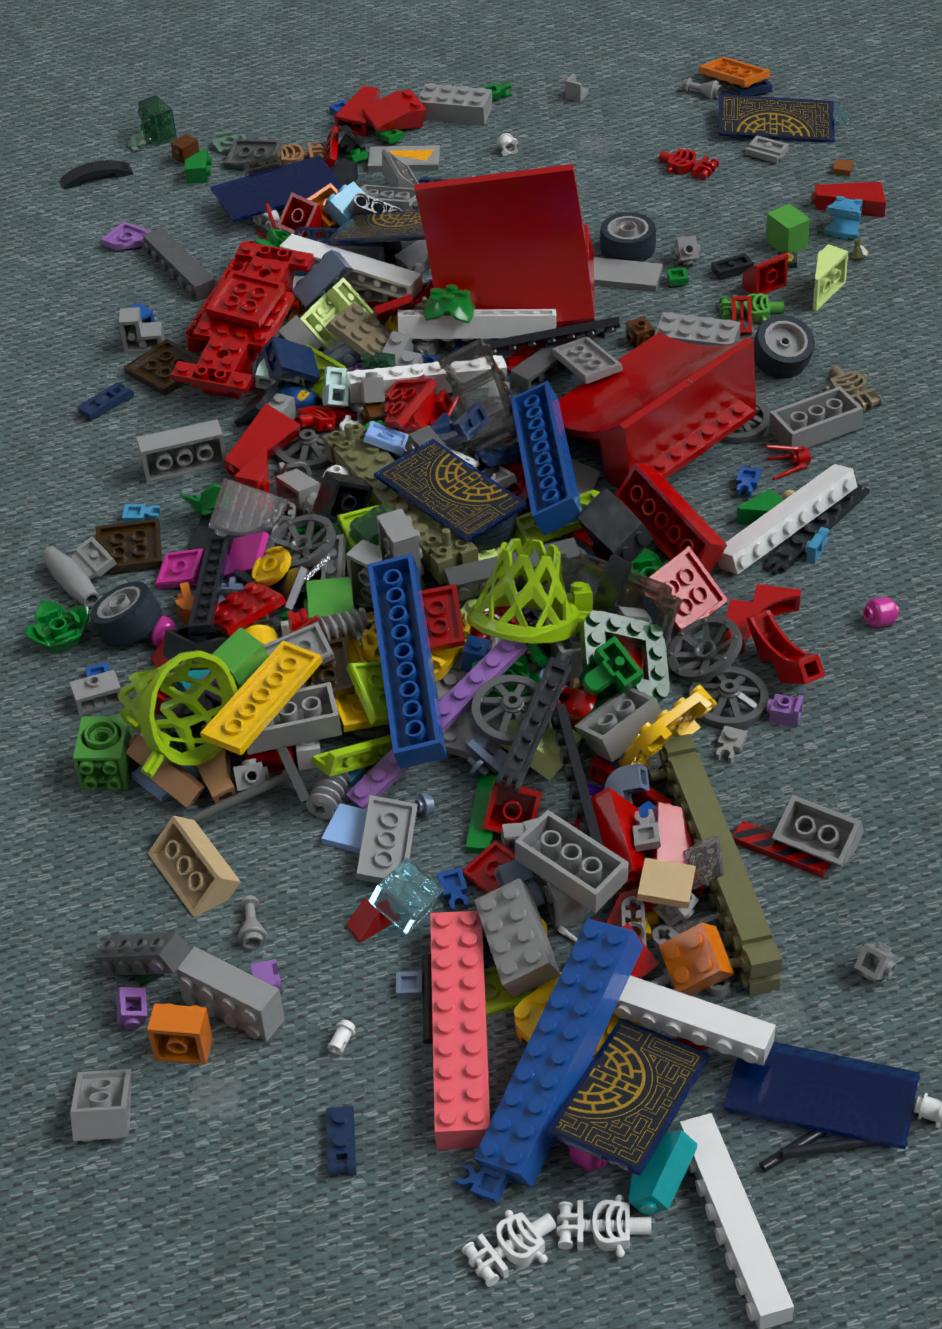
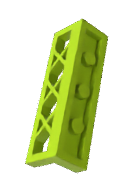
M391 735L314 755L311 762L329 777L377 764L393 748Z

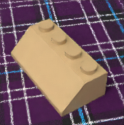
M173 816L148 852L150 858L194 917L229 900L241 883L195 820Z

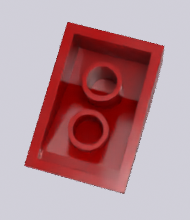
M412 90L395 91L363 107L362 112L376 131L421 128L426 108Z
M263 447L234 476L237 511L239 514L261 518L270 509V475L266 447Z

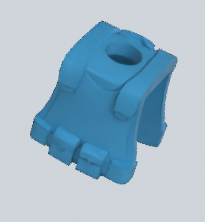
M837 196L834 203L828 205L826 213L833 214L835 217L830 224L825 226L824 234L831 235L832 238L837 239L841 237L842 240L856 239L859 235L858 226L861 219L863 200H853Z

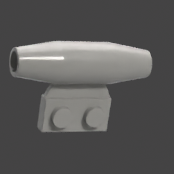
M93 536L75 549L76 551L72 558L55 547L47 548L42 554V559L52 577L72 598L84 606H88V608L93 607L99 600V595L90 579L97 576L101 577L117 564L115 560Z

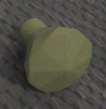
M861 238L854 239L855 246L851 258L862 259L867 257L870 252L862 244Z

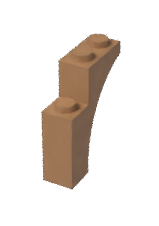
M208 724L202 725V728L204 729ZM224 748L215 758L196 766L215 804L238 794L231 779L233 752Z
M142 733L132 736L127 743L129 748L125 752L141 766L145 764L152 753L147 747ZM166 761L161 763L154 776L150 778L186 808L192 806L206 788L204 784L181 765Z

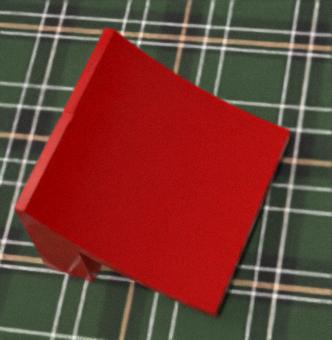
M573 164L414 184L426 241L433 288L442 289L446 288V285L453 284L457 285L460 290L470 291V299L476 307L475 309H556V327L595 321L594 249L588 225H583Z
M658 332L617 360L622 364L623 371L588 384L584 382L559 399L565 433L583 438L602 453L604 478L616 488H620L635 463L652 465L667 479L755 417L754 341L746 337L743 340L727 345L704 346L679 341Z

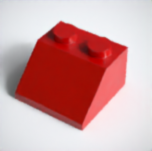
M291 192L277 227L292 234L299 227L323 228L321 206ZM301 231L298 236L307 238L308 234L306 231ZM321 232L317 234V240L319 239Z
M784 253L744 271L742 288L750 294H767L787 286L789 254Z
M497 779L493 780L483 829L502 833V824L523 823L537 817L543 794L541 791L521 786L516 795L513 793L514 784H511L507 791L504 790L505 781H502L501 785L497 787L494 785Z

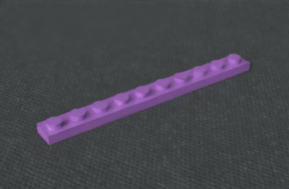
M502 639L439 701L443 732L472 705L476 691L485 682L501 676L527 650L525 643ZM392 748L346 796L357 807L367 810L369 796L380 797L409 767L400 769Z

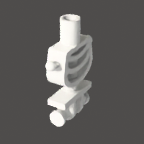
M617 1195L615 1201L603 1200L599 1202L594 1209L592 1220L583 1219V1200L577 1201V1213H571L573 1209L571 1202L564 1201L558 1204L560 1214L557 1216V1223L560 1226L557 1227V1235L560 1236V1241L558 1242L560 1249H571L573 1247L571 1237H577V1250H583V1232L592 1231L594 1241L601 1250H616V1256L622 1258L625 1255L623 1249L630 1247V1235H651V1217H630L629 1203L624 1202L622 1195ZM606 1213V1218L599 1220L601 1215ZM617 1214L616 1220H612L613 1216ZM599 1231H600V1232H602V1231L605 1232V1231H606V1238H604V1237L599 1233ZM612 1232H617V1237H615Z
M507 1210L504 1214L506 1219L501 1220L496 1228L497 1248L493 1249L483 1234L477 1236L478 1245L481 1248L480 1251H477L474 1242H469L462 1248V1253L469 1258V1265L471 1267L478 1266L475 1273L478 1277L484 1278L487 1287L495 1285L499 1280L498 1274H495L492 1271L496 1268L503 1279L509 1276L508 1267L502 1261L504 1257L518 1266H527L537 1258L540 1263L547 1262V1256L542 1254L545 1251V1241L542 1237L556 1229V1223L549 1213L530 1223L522 1212L513 1215L511 1210ZM514 1228H517V1235L513 1231ZM508 1232L509 1240L505 1242L502 1235Z

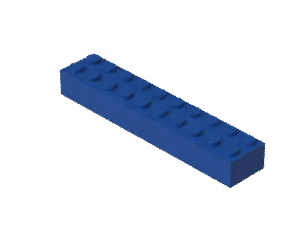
M548 381L511 398L531 513L543 535L555 532L569 523L576 522V517L582 511L559 400Z
M410 553L367 564L393 754L400 769L447 758L419 570L414 557Z
M587 918L473 1158L481 1168L484 1166L504 1173L510 1181L533 1188L558 1134L554 1129L575 1097L643 949V944L634 930Z

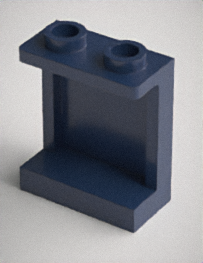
M272 336L262 348L270 379L277 381L284 373L303 379L306 389L309 390L320 379L311 347Z
M479 402L473 404L457 421L452 422L448 414L443 413L430 427L449 447L468 442L489 419Z

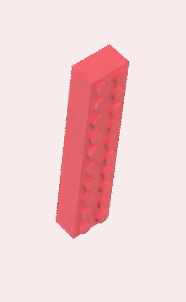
M478 911L430 913L436 1149L479 1148L491 1122L483 925Z

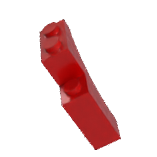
M757 584L753 602L730 599L726 617L737 625L742 634V647L739 654H744L746 643L751 635L746 618L764 610H770L773 617L799 611L801 589ZM729 630L725 635L722 643H724L732 637L731 632Z
M764 610L746 618L760 660L773 661L780 683L808 684L826 676L819 654L805 652L794 645L782 632L770 610Z

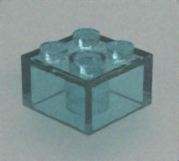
M406 857L377 885L369 901L386 918L404 933L408 934L436 906L445 889Z

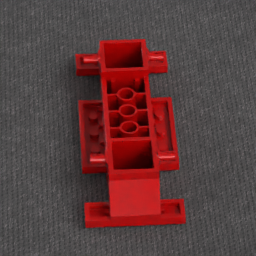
M242 241L235 253L236 260L250 262L245 273L285 283V291L260 328L207 315L205 309L193 332V337L208 343L197 364L182 361L176 363L171 373L172 381L188 383L191 387L202 389L203 393L238 399L242 394L247 395L250 388L259 390L256 388V381L253 380L252 366L259 352H263L262 348L272 336L276 337L290 307L300 309L301 301L294 300L295 297L292 291L295 270L309 272L315 260L314 254ZM221 280V281H220V283H219L217 289L215 290V292H214L212 298L214 297V295L216 294V292L218 291V289L220 288V286L222 285V283H223L225 280Z

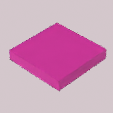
M262 531L234 538L225 566L224 577L227 579L235 577V569L252 572L256 560L259 557L263 558L269 534Z
M204 548L166 553L155 583L156 588L160 590L178 588L180 583L188 582L189 586L197 585L205 551Z

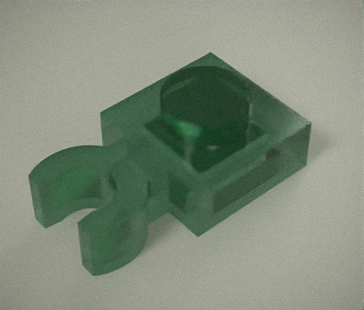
M364 352L360 357V360H366L361 365L363 369L396 366L395 354L375 352L373 356L370 353Z

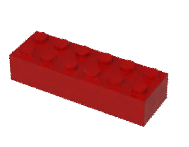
M638 463L633 465L615 497L645 525L654 538L653 541L670 560L690 546L705 569L710 573L728 545L652 465Z

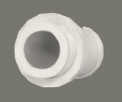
M341 1020V1022L336 1024V1032L327 1045L331 1053L342 1055L350 1037L355 1035V1025L348 1020Z

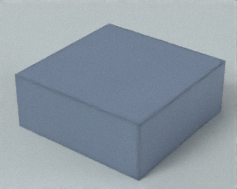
M422 971L396 972L397 999L423 998Z

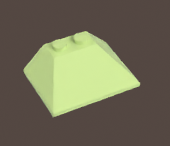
M343 277L299 319L326 350L340 340L326 329L328 322L353 303L361 306L369 315L374 313V311Z

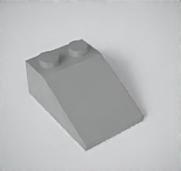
M131 1069L77 1072L70 1110L73 1141L92 1142L99 1139L116 1141L129 1137Z

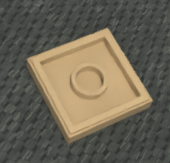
M645 858L637 900L688 909L696 866Z

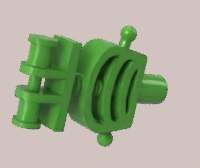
M763 293L747 295L751 296L752 322L763 323L770 317V314L784 313V301L769 302L768 295ZM722 296L719 299L721 319L731 320V301H729L727 296ZM736 301V321L739 322V305ZM744 301V316L747 319V301Z

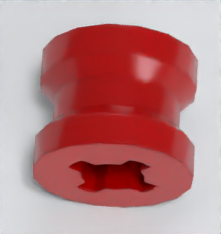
M305 608L295 613L292 611L287 612L290 631L296 630L309 620Z

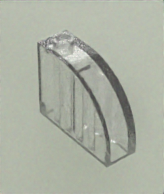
M224 478L208 527L214 529V534L219 536H227L229 534L242 537L262 531L268 532L282 518L289 499Z

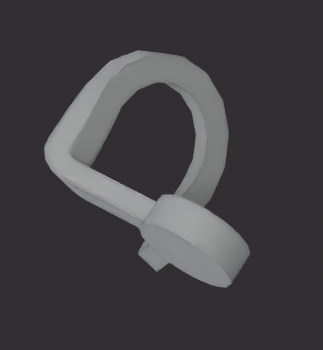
M304 462L279 463L280 474L286 473L288 468L302 466L306 469L307 475L311 477V469Z

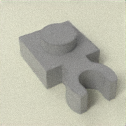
M724 726L717 742L716 760L719 761L722 755L729 756L728 763L731 764L734 761V752L740 753L747 738V731Z
M648 809L649 815L646 818H641L639 811L635 812L637 825L633 826L636 852L661 848L658 822H655L652 809Z

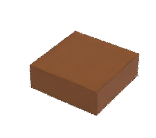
M836 159L832 174L850 176L854 167V161Z

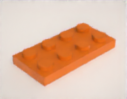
M726 57L698 66L699 73L706 75V77H714L719 81L737 84L742 88H748L754 83H761L764 79L770 77V70Z

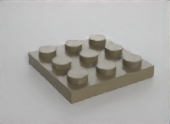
M355 303L338 314L326 326L328 331L372 364L378 360L393 331L386 328L377 318L369 315L361 306Z

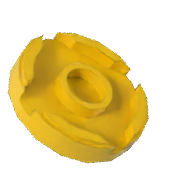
M281 546L267 549L264 552L266 555L256 560L252 569V577L256 582L268 587L277 583L287 573L292 558L290 553Z

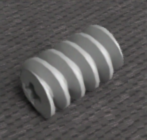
M363 607L359 608L358 611L352 609L350 613L343 611L341 615L334 613L332 617L325 615L323 619L319 617L317 620L327 641H330L331 637L338 639L339 635L346 637L348 640V633H351L353 638H357V631L362 636L364 630L368 627L367 614Z
M320 771V775L310 792V798L306 801L307 808L313 815L326 820L333 817L334 811L337 809V805L350 781L348 772L329 777L323 771Z

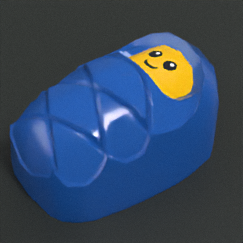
M285 385L277 392L294 397L296 414L299 416L300 414L297 413L299 408L315 406L317 404L315 392L300 386Z

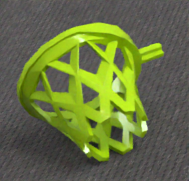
M520 538L511 539L508 545L506 542H502L492 573L476 604L467 612V621L481 633L499 639L520 643H553L573 636L578 625L591 611H578L577 607L568 601L562 577L561 553L558 547L551 544L546 553L543 542L532 539L526 549L523 550ZM536 549L540 560L534 570L529 557ZM515 550L517 559H516V561L513 563V562H512V553H513V551ZM521 575L527 583L518 594L514 579ZM545 580L550 584L548 595L541 585ZM511 606L499 620L494 619V607ZM523 607L542 610L535 627L527 625L521 610ZM487 608H489V617L482 613ZM516 616L520 625L508 624L507 622ZM548 617V619L551 621V624L542 626L544 621Z
M199 650L179 653L156 669L135 672L128 677L131 683L122 687L119 693V700L125 706L119 713L122 720L129 724L131 729L142 733L147 747L152 751L141 768L142 774L152 778L163 761L178 765L198 766L215 758L223 749L202 740V738H193L190 726L201 721H205L208 724L212 720V716L216 715L238 691L230 669L219 657ZM192 661H195V662H198V663H201V664H191V663H192ZM190 668H208L211 671L202 681L188 676ZM215 678L220 690L210 685ZM180 681L194 684L185 692L170 686L174 682ZM159 688L162 692L173 698L162 703L160 711L168 719L155 720L154 717ZM135 690L137 695L131 700L128 694ZM205 690L221 696L222 705L206 711L197 699ZM184 704L195 715L178 718L171 709ZM174 727L180 738L171 737L161 732L160 729ZM170 741L184 742L187 751L181 753L169 747ZM194 743H206V744H203V745L198 746V747L195 748V744H194Z

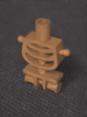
M307 142L308 151H303L299 144H285L275 164L282 163V168L287 170L302 166L306 158H310V163L317 160L324 164L325 149L321 142H316L314 146H311V142Z

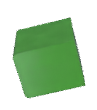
M791 204L768 212L766 241L780 252H798L807 248L810 218Z
M241 627L211 654L219 657L227 665L238 690L269 656L264 645Z

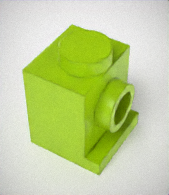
M574 582L571 584V593H567L568 601L575 605L578 611H593V592L589 583Z

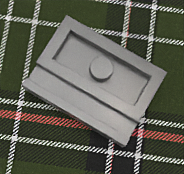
M756 136L750 142L749 147L745 148V155L778 163V160L789 150V144Z

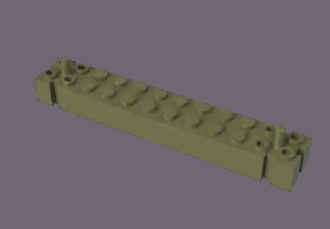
M361 423L345 424L344 432L333 431L323 436L326 458L332 464L347 468L351 476L361 477L373 486L368 501L370 507L379 505L382 514L402 508L405 515L410 516L414 529H418L421 535V542H419V547L423 554V558L420 559L421 564L428 571L432 570V576L440 585L446 583L444 569L479 561L477 547L469 539H465V534L380 474L381 471L397 462L385 449L363 442L367 430Z
M691 734L671 737L662 746V749L659 750L662 766H659L656 771L649 772V778L651 781L660 779L666 781L665 790L667 797H672L673 806L683 809L694 849L716 838L719 840L723 874L710 881L709 878H706L707 882H704L705 889H708L709 905L711 908H715L717 912L715 913L717 926L719 928L723 927L724 944L726 948H731L732 958L729 961L732 969L738 968L740 971L739 982L741 987L747 989L749 997L780 990L781 981L779 972L782 969L781 954L776 943L772 940V932L700 756L696 753V747ZM708 851V854L713 855V852ZM699 856L697 861L701 865L699 868L702 869L707 866L704 862L705 856ZM712 857L710 863L712 864L713 861L716 863L717 860H714V857ZM708 868L701 871V874L706 876V872L709 873L707 871Z

